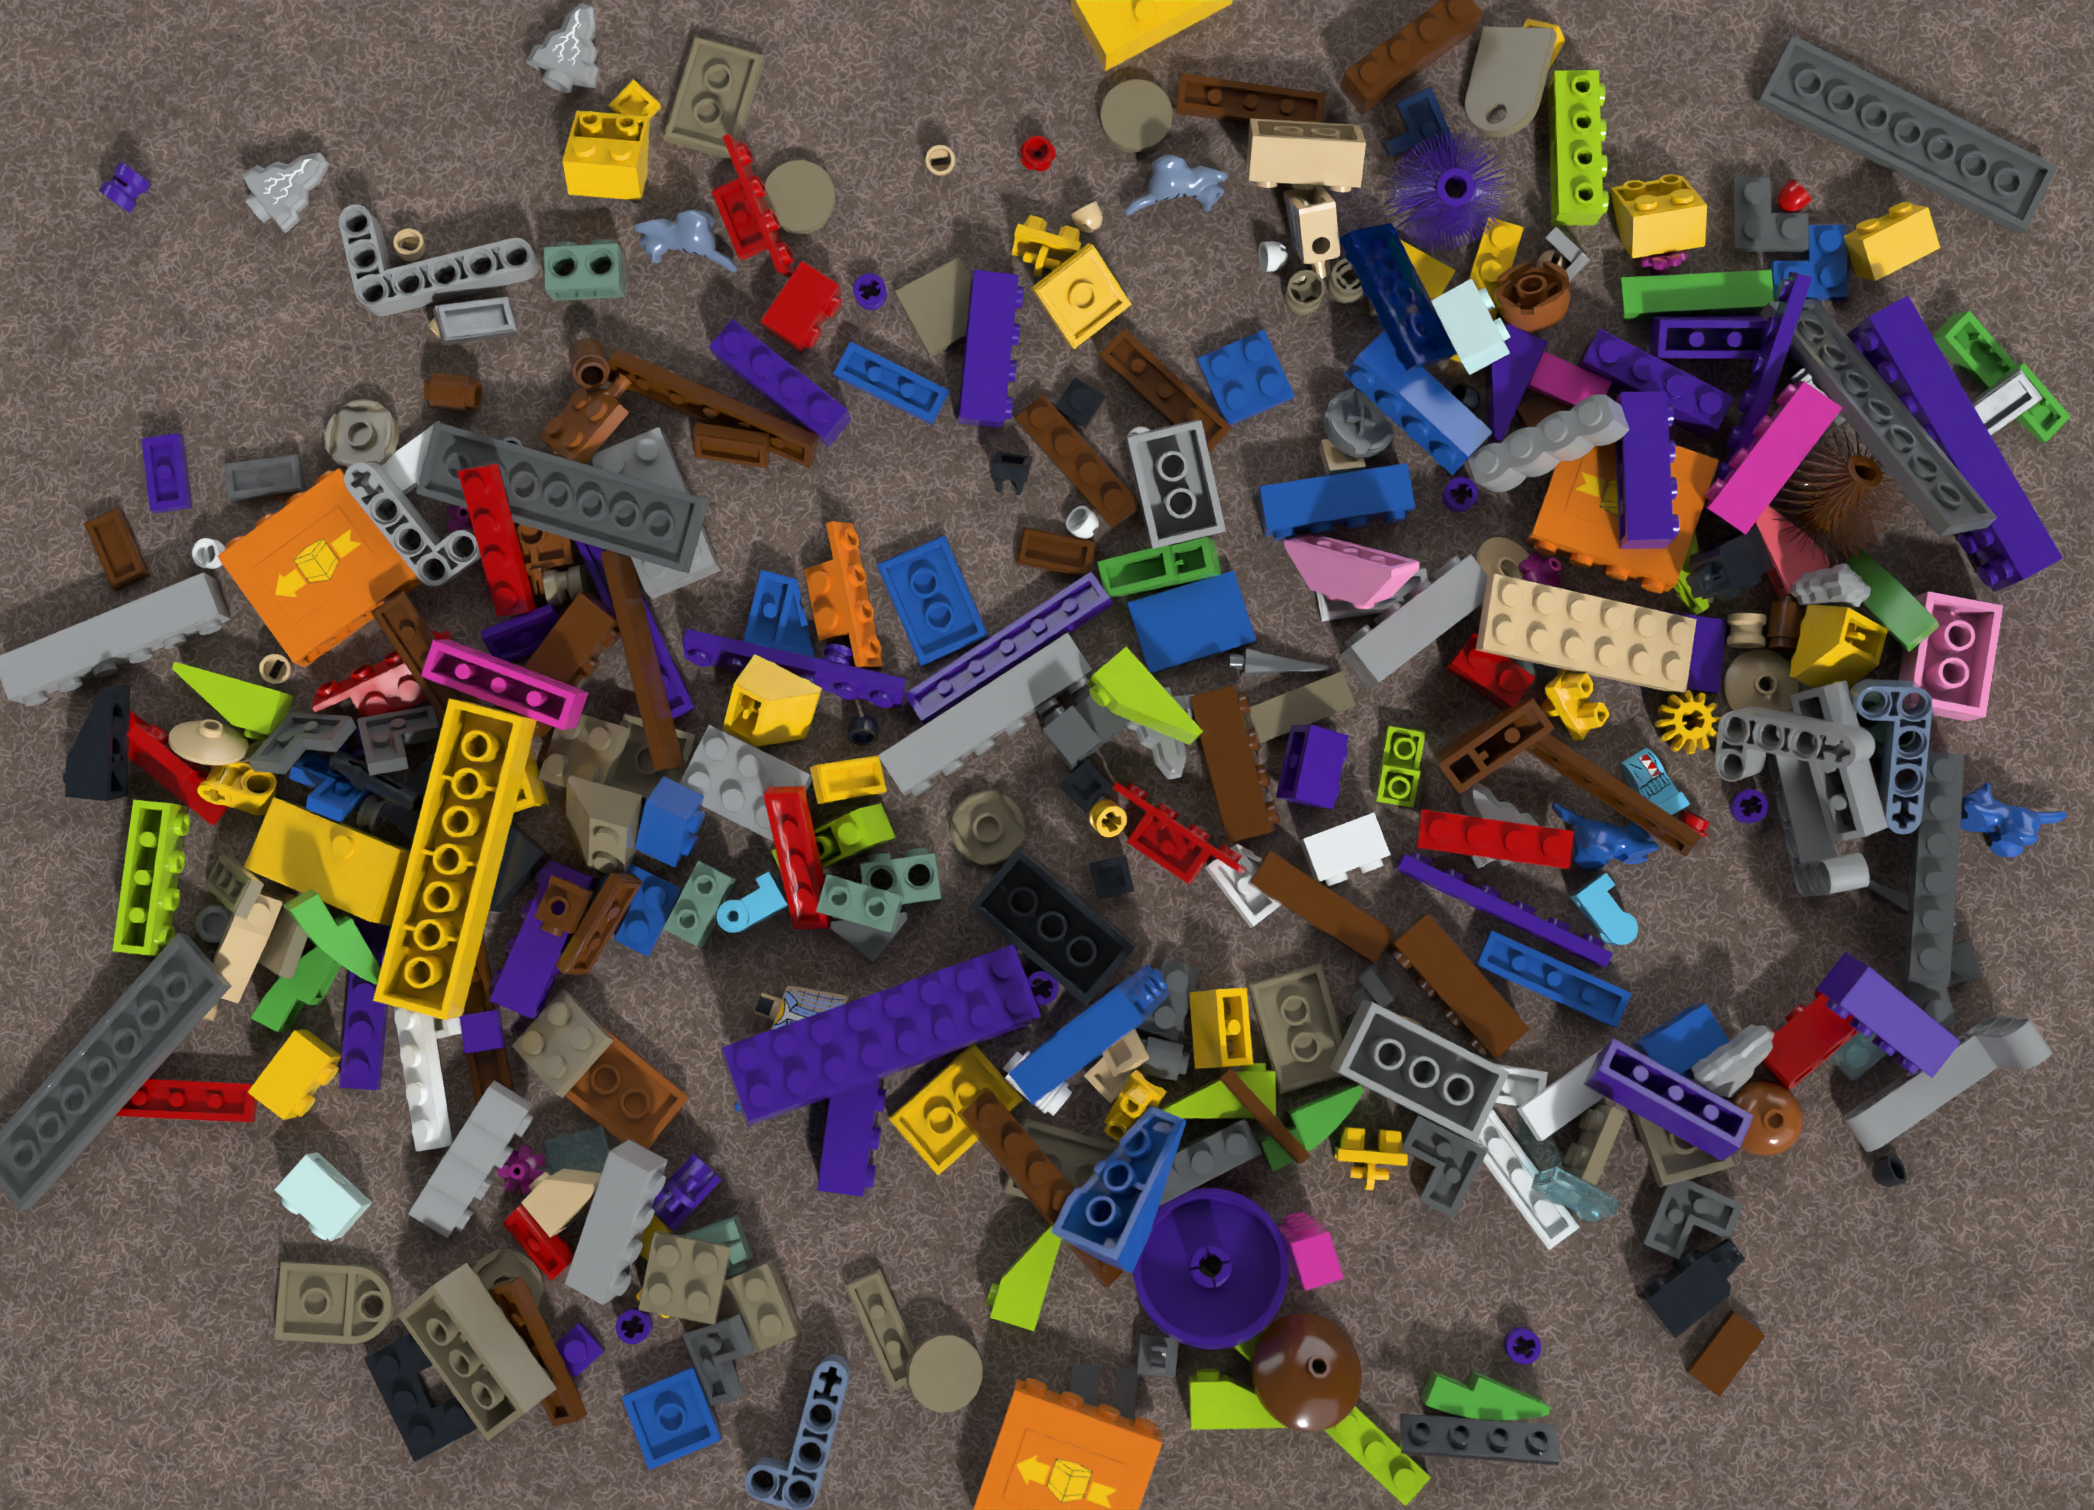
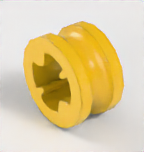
M1104 799L1092 806L1088 819L1090 825L1102 836L1114 837L1124 829L1127 816L1125 811L1114 801ZM1111 812L1113 817H1108L1110 822L1107 824L1102 823L1103 818L1107 819L1105 815Z

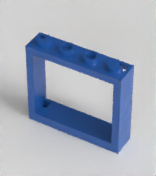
M1147 963L1045 1040L1015 1066L1008 1074L1032 1105L1143 1023L1170 995V992L1167 990L1169 986L1162 978L1163 974L1157 968L1152 970Z

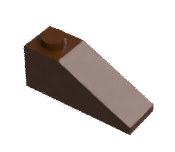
M1533 697L1463 733L1434 753L1433 756L1457 792L1461 794L1555 728Z

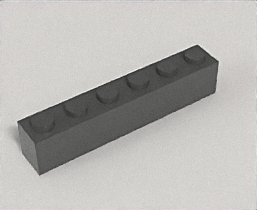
M1928 751L1922 819L1918 828L1913 831L1903 969L1904 983L1943 987L1950 982L1965 754Z

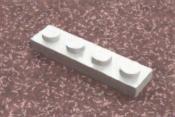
M394 1006V1019L399 1038L400 1058L403 1064L406 1097L409 1103L412 1135L416 1152L451 1146L452 1136L433 1017Z

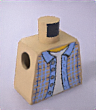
M1314 185V189L1311 190L1292 189L1284 191L1294 252L1303 264H1307L1308 270L1316 272L1321 278L1329 276L1331 274L1329 259L1340 256L1336 203L1321 185Z
M787 986L782 999L762 992L755 1009V1014L773 1020L774 1023L771 1029L773 1030L849 1003L850 996L797 986Z

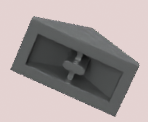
M902 912L899 914L894 933L847 920L831 921V929L870 960L877 962L909 922V913Z

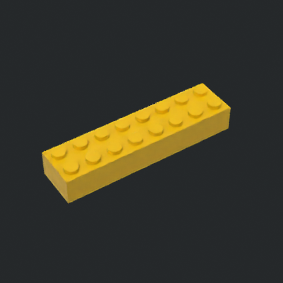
M449 699L373 1001L443 1020L463 1015L537 720L465 700Z

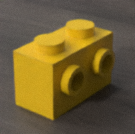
M1902 202L1889 208L1888 214L1879 219L1865 220L1856 225L1857 230L1843 236L1856 277L1877 281L1939 249L1940 245L1929 208L1914 205L1911 202Z
M1247 988L1189 992L1195 1069L1253 1065Z
M308 1029L294 1030L249 1089L248 1093L283 1120L295 1118L297 1115L302 1117L314 1104L315 1098L312 1096L319 1086L327 1085L338 1072L339 1068L336 1064L342 1058V1055Z

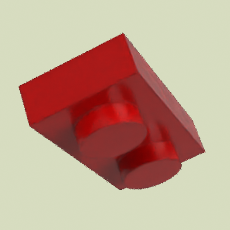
M523 1204L517 1207L502 1223L550 1281H553L572 1263L574 1255L570 1251L567 1242L557 1235L550 1238Z

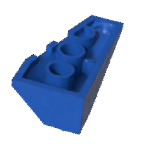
M1150 1106L1120 1139V1145L1105 1162L1101 1160L1093 1169L1095 1173L1080 1189L1076 1187L1068 1196L1051 1233L1096 1259L1132 1274L1149 1238L1186 1124L1185 1119Z

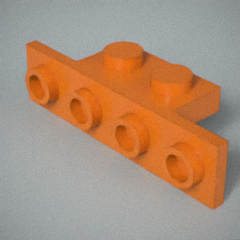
M828 522L826 527L833 560L804 569L818 640L831 641L849 635L855 667H883L881 644L876 635L873 620L874 610L869 601L866 572L862 567L858 548L859 538L854 529V524Z

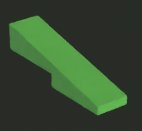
M1772 270L1621 277L1620 282L1623 321L1649 319L1651 316H1676L1698 313V316H1710L1763 310L1769 302H1774Z
M1969 310L1954 313L1932 336L1939 349L1985 391L2016 368L2021 369L2043 399L2015 419L2041 443H2046L2071 417L2025 363L2015 364Z

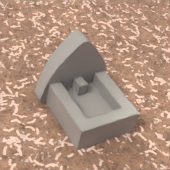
M1555 227L1547 235L1546 239L1572 263L1565 270L1568 273L1570 283L1591 260Z

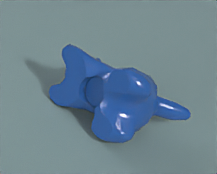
M1987 782L1980 789L1971 791L1963 796L1962 805L1965 811L1961 812L1960 828L1965 831L1987 833L1992 839L1990 850L1999 857H2015L2022 853L2023 846H2029L2038 841L2037 834L2041 829V824L2057 823L2065 819L2067 814L2065 811L2035 812L2025 807L2003 804L1993 798L1990 792V783Z
M1553 802L1552 809L1557 816L1574 827L1573 843L1575 853L1573 861L1578 867L1587 872L1602 869L1613 858L1625 864L1643 863L1648 861V853L1659 849L1658 843L1652 841V836L1632 821L1625 827H1618L1601 820H1586L1560 803Z

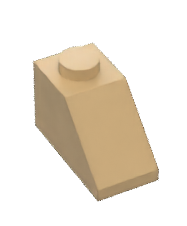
M565 1168L551 1176L548 1172H545L530 1184L529 1188L532 1192L521 1203L551 1238L570 1227L591 1206L602 1173Z

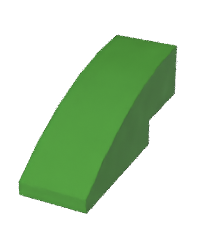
M1209 537L1154 549L1149 548L1098 561L1102 586L1110 598L1189 584L1222 574L1215 540Z
M1861 548L1858 551L1860 558L1854 554L1849 561L1845 562L1851 571L1856 572L1858 576L1862 577L1863 582L1871 587L1870 596L1864 602H1861V605L1910 652L1939 628L1938 621L1891 574Z
M312 889L283 904L297 926L315 945L344 968L377 985L381 968L350 917L343 913L333 919L319 894Z
M318 946L300 958L295 974L291 979L281 976L264 996L251 1019L276 1032L290 1031L304 1003L308 1005H321L341 965Z
M1354 1083L1287 1111L1293 1125L1287 1128V1130L1308 1152L1328 1137L1352 1111L1364 1092L1361 1084ZM1271 1135L1258 1140L1272 1172L1294 1162Z
M1431 1370L1420 1397L1426 1406L1449 1414L1483 1420L1529 1419L1549 1415L1551 1407L1545 1401L1475 1371H1472L1466 1385Z

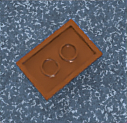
M602 1025L601 1027L614 1041L565 1096L622 1143L631 1140L649 1149L691 1096Z

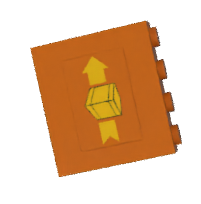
M1615 442L1603 446H1594L1583 457L1573 461H1560L1554 468L1533 531L1528 536L1526 543L1533 545L1534 550L1543 555L1555 556V554L1568 557L1570 558L1569 562L1575 566L1586 569L1593 566L1605 570V575L1612 579L1626 581L1628 578L1639 582L1641 587L1649 592H1669L1677 584L1706 499L1704 496L1710 488L1719 460L1675 445V460L1673 463H1670L1671 477H1675L1677 480V496L1675 500H1672L1673 514H1677L1679 518L1677 537H1674V540L1664 549H1619Z
M340 468L332 472L327 471L319 476L316 480V485L305 493L299 492L291 496L286 501V506L276 514H268L262 517L255 524L256 528L245 536H238L230 540L225 545L226 549L217 556L292 662L304 668L371 621L374 617L370 611L403 591L408 594L423 583L347 490L344 484L345 472Z
M1027 1378L1025 1381L1017 1379L1007 1413L972 1510H1139L1162 1445V1430L1157 1428V1424L1142 1417H1136L1133 1420L1121 1416V1412L1118 1409L1109 1405L1100 1404L1099 1407L1087 1404L1081 1396L1072 1392L1063 1391L1062 1394L1048 1390L1046 1384L1035 1379Z

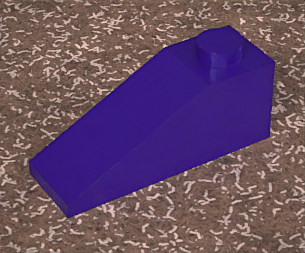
M1508 323L1505 327L1511 338L1504 342L1510 354L1485 366L1487 427L1493 431L1488 437V444L1500 443L1548 343Z

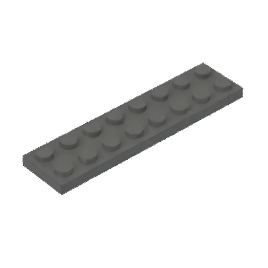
M1793 35L1788 40L1756 103L2019 235L2027 230L2058 166Z
M1805 299L1789 346L1791 357L1805 368L1812 377L1813 384L1819 390L1823 391L1829 399L1842 407L1838 415L1846 419L1856 431L1858 440L1873 452L1879 460L1880 467L1894 478L1902 488L1904 497L1915 504L1925 517L1926 524L1933 531L1937 532L1940 536L1988 528L1997 519L1996 515L1817 299ZM1769 302L1760 312L1764 319H1768L1770 315L1775 316L1779 302Z
M435 421L416 494L467 508L457 471L498 463L513 522L681 572H690L709 499Z
M178 933L0 1130V1187L19 1210H30L232 987L187 934Z

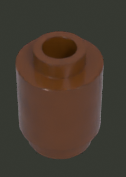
M583 338L573 343L569 349L568 357L575 381L588 389L601 387L610 374V367L603 345L592 338Z
M434 372L432 377L427 378L425 381L424 398L429 401L433 409L468 413L471 409L478 410L481 405L482 384L480 380H473V377L469 375Z
M1779 596L1778 601L1770 603L1766 639L1769 640L1768 648L1771 650L1796 652L1800 636V625L1807 610V606L1799 605L1796 597Z

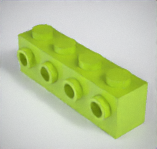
M1599 70L1554 71L1547 84L1551 226L1596 225L1603 213L1607 212L1609 203L1608 191L1603 190L1602 177L1606 176L1608 165L1607 156L1602 155L1601 142H1604L1606 137V120L1601 119L1600 106H1603L1605 101L1604 83H1599Z
M133 800L113 952L159 955L175 937L172 921L173 913L177 910L180 902V891L177 889L179 873L183 871L185 866V853L182 851L184 836L188 834L190 829V816L187 814L188 806Z

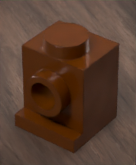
M551 875L549 886L534 918L543 921L540 929L558 937H562L564 931L575 933L594 891L560 876ZM559 900L565 904V911L561 915H557L553 910L556 902Z

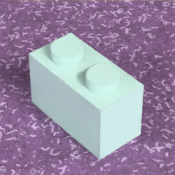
M1470 279L1431 301L1469 375L1510 354L1504 341L1511 337L1501 318L1493 320L1489 310L1495 308L1485 287L1478 291L1473 280Z
M318 1152L305 1155L275 1189L282 1196L280 1201L283 1206L294 1214L300 1213L310 1222L308 1225L309 1229L323 1240L329 1239L333 1241L341 1238L373 1203Z

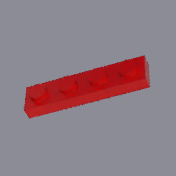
M498 463L457 471L497 617L528 613L537 609Z
M804 786L768 787L763 796L793 928L829 929L833 916L816 912L825 880Z
M1422 809L1420 810L1415 848L1569 869L1574 831Z
M148 1079L115 1116L255 1122L257 1099L248 1093L253 1085L249 1083Z

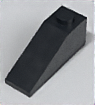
M131 685L102 688L66 758V767L63 773L65 797L110 801L128 796L129 737L126 734L130 728Z

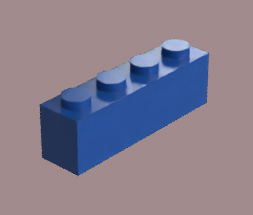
M1382 332L1357 356L1344 374L1358 390L1362 391L1385 415L1389 416L1412 440L1416 441L1451 475L1493 433L1491 429L1385 332Z
M1408 463L1260 486L1257 492L1264 537L1273 535L1275 541L1296 537V532L1310 530L1311 535L1329 533L1333 531L1332 526L1347 524L1348 529L1362 528L1370 525L1369 520L1380 518L1384 519V523L1400 522L1406 520V514H1410L1415 508Z

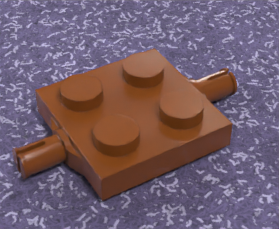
M619 373L606 390L588 389L585 387L576 390L572 394L568 405L558 416L550 420L546 426V431L540 437L541 440L550 446L551 455L586 464L629 413L620 405L618 398L632 383Z
M513 522L527 575L531 576L533 597H541V595L545 597L543 572L576 566L573 540Z

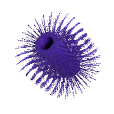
M1451 132L1450 154H1448L1449 141L1447 133L1446 151L1442 134L1443 151L1439 143V137L1436 135L1439 153L1433 136L1435 151L1429 138L1427 139L1431 146V151L1423 140L1428 154L1423 149V155L1417 145H1415L1421 158L1412 147V152L1418 158V160L1414 158L1418 165L1412 162L1404 152L1407 156L1406 159L1408 158V161L1414 167L1403 157L1401 159L1413 171L1401 162L1399 164L1414 175L1409 174L1401 168L1402 166H1399V170L1405 173L1398 171L1397 173L1401 174L1399 176L1402 177L1394 180L1400 183L1394 184L1400 185L1397 187L1408 189L1393 188L1395 190H1390V192L1401 193L1387 194L1402 195H1384L1404 197H1392L1400 200L1389 199L1396 202L1385 201L1396 203V206L1392 205L1388 209L1408 205L1387 217L1419 206L1407 214L1419 209L1417 212L1394 228L1396 229L1413 220L1398 235L1402 234L1407 228L1409 232L1414 230V234L1418 233L1419 236L1422 232L1424 234L1426 231L1423 237L1424 244L1427 240L1430 247V237L1432 235L1431 241L1433 242L1435 235L1434 241L1436 245L1438 242L1440 251L1442 246L1440 242L1442 230L1444 252L1446 242L1444 244V232L1449 251L1448 234L1451 240L1450 246L1452 245L1453 250L1452 233L1457 248L1459 247L1456 241V234L1462 247L1460 234L1464 239L1465 245L1467 244L1463 235L1464 231L1468 237L1466 229L1471 234L1474 242L1475 237L1472 235L1470 228L1475 232L1479 240V235L1474 230L1472 224L1482 235L1481 230L1474 221L1481 226L1482 224L1477 220L1479 219L1488 229L1490 227L1478 215L1489 223L1491 221L1478 211L1488 216L1489 214L1480 208L1486 210L1487 208L1482 206L1488 208L1491 206L1484 204L1494 206L1495 204L1492 203H1499L1492 201L1496 199L1484 197L1500 198L1489 195L1504 196L1493 194L1504 192L1489 191H1509L1495 190L1498 188L1488 187H1502L1491 184L1505 185L1494 183V181H1498L1497 178L1484 180L1503 169L1473 180V178L1485 171L1472 177L1475 173L1498 156L1479 165L1487 154L1480 155L1471 163V159L1477 152L1472 151V149L1469 152L1470 145L1464 156L1466 150L1463 148L1464 141L1462 140L1460 150V144L1457 141L1458 148L1455 157L1457 144L1454 139V151L1452 153L1453 138Z

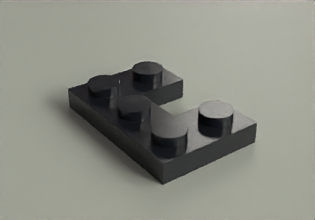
M411 1333L364 1358L414 1462L478 1429L455 1396L435 1407L419 1374L420 1371L433 1364Z

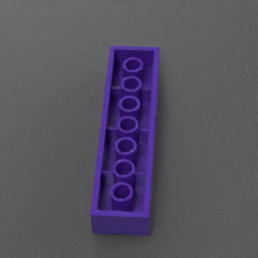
M1907 295L1870 315L1846 334L1996 515L1997 519L1988 528L1961 532L1958 536L1962 549L1966 553L1971 554L1977 563V573L1980 580L1986 586H1990L1992 591L1995 592L2020 582L2063 559L1909 296Z
M1013 944L722 1047L721 1056L745 1125L749 1127L1032 1024L1041 1015Z

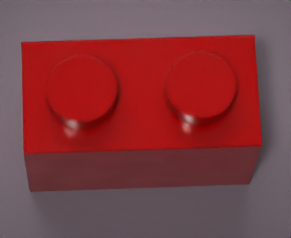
M801 261L760 322L764 330L800 354L803 353L806 347L812 348L821 336L822 329H820L822 323L827 316L833 318L841 307L843 300L840 298L842 293L839 284Z
M1473 633L1465 640L1445 669L1502 711L1507 706L1509 708L1514 707L1535 677L1508 657L1476 650L1478 635Z

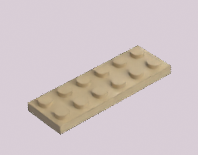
M1494 573L1487 575L1476 650L1681 694L1686 693L1697 619Z

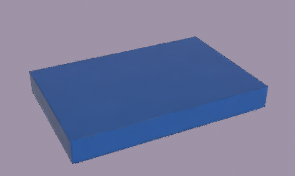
M945 535L876 564L921 667L989 638Z
M1234 571L1127 603L1147 670L1151 674L1256 642Z

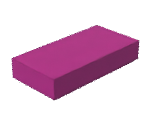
M1543 352L1527 388L1573 408L1578 402L1589 396L1606 395L1612 381Z

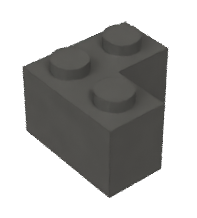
M1090 688L1074 699L1077 705L1075 708L1072 705L1065 711L1060 706L1044 719L1046 727L1043 728V737L1071 771L1130 723V720L1112 713L1106 706L1104 708L1099 706L1089 693Z

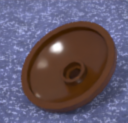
M1295 1313L1274 1321L1258 1338L1251 1358V1378L1259 1401L1275 1420L1293 1430L1318 1432L1329 1429L1339 1424L1351 1413L1359 1398L1362 1370L1357 1351L1342 1329L1332 1321L1319 1315ZM1313 1361L1320 1365V1374L1314 1372L1312 1368Z

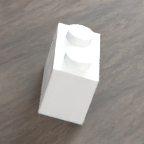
M1375 813L1300 840L1314 880L1317 882L1325 880L1327 887L1347 880L1346 872L1360 867L1363 874L1384 866L1381 858L1390 855Z

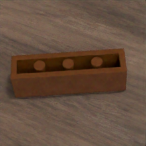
M1440 0L1344 72L1340 89L1361 115L1365 114L1474 33L1484 13L1474 0Z
M580 592L523 668L576 687L583 677L587 679L598 668L600 664L598 657L604 649H610L620 639L621 635L615 612L592 593ZM495 705V706L493 707V708H496V709H500V710L508 711V712H511V713L519 714V713H516V712H514V711L508 710V709L503 708V707L498 706V705ZM537 721L532 739L538 736L544 737L553 726Z
M1231 685L1191 696L1197 725L1203 731L1200 737L1228 843L1275 832V823L1280 822L1279 812L1275 801L1268 800L1265 787L1270 786V778L1266 765H1259L1256 750L1261 749V744L1256 728H1249L1246 714L1251 713V706L1246 691L1240 692L1239 686Z
M1428 913L1422 914L1389 943L1395 950L1391 953L1392 958L1404 971H1407L1409 968L1413 970L1420 978L1416 982L1419 989L1430 1000L1436 997L1445 1007L1441 1011L1442 1015L1455 1029L1459 1026L1463 1027L1470 1035V1038L1466 1040L1467 1043L1481 1058L1487 1055L1489 1058L1497 1059L1530 1030Z

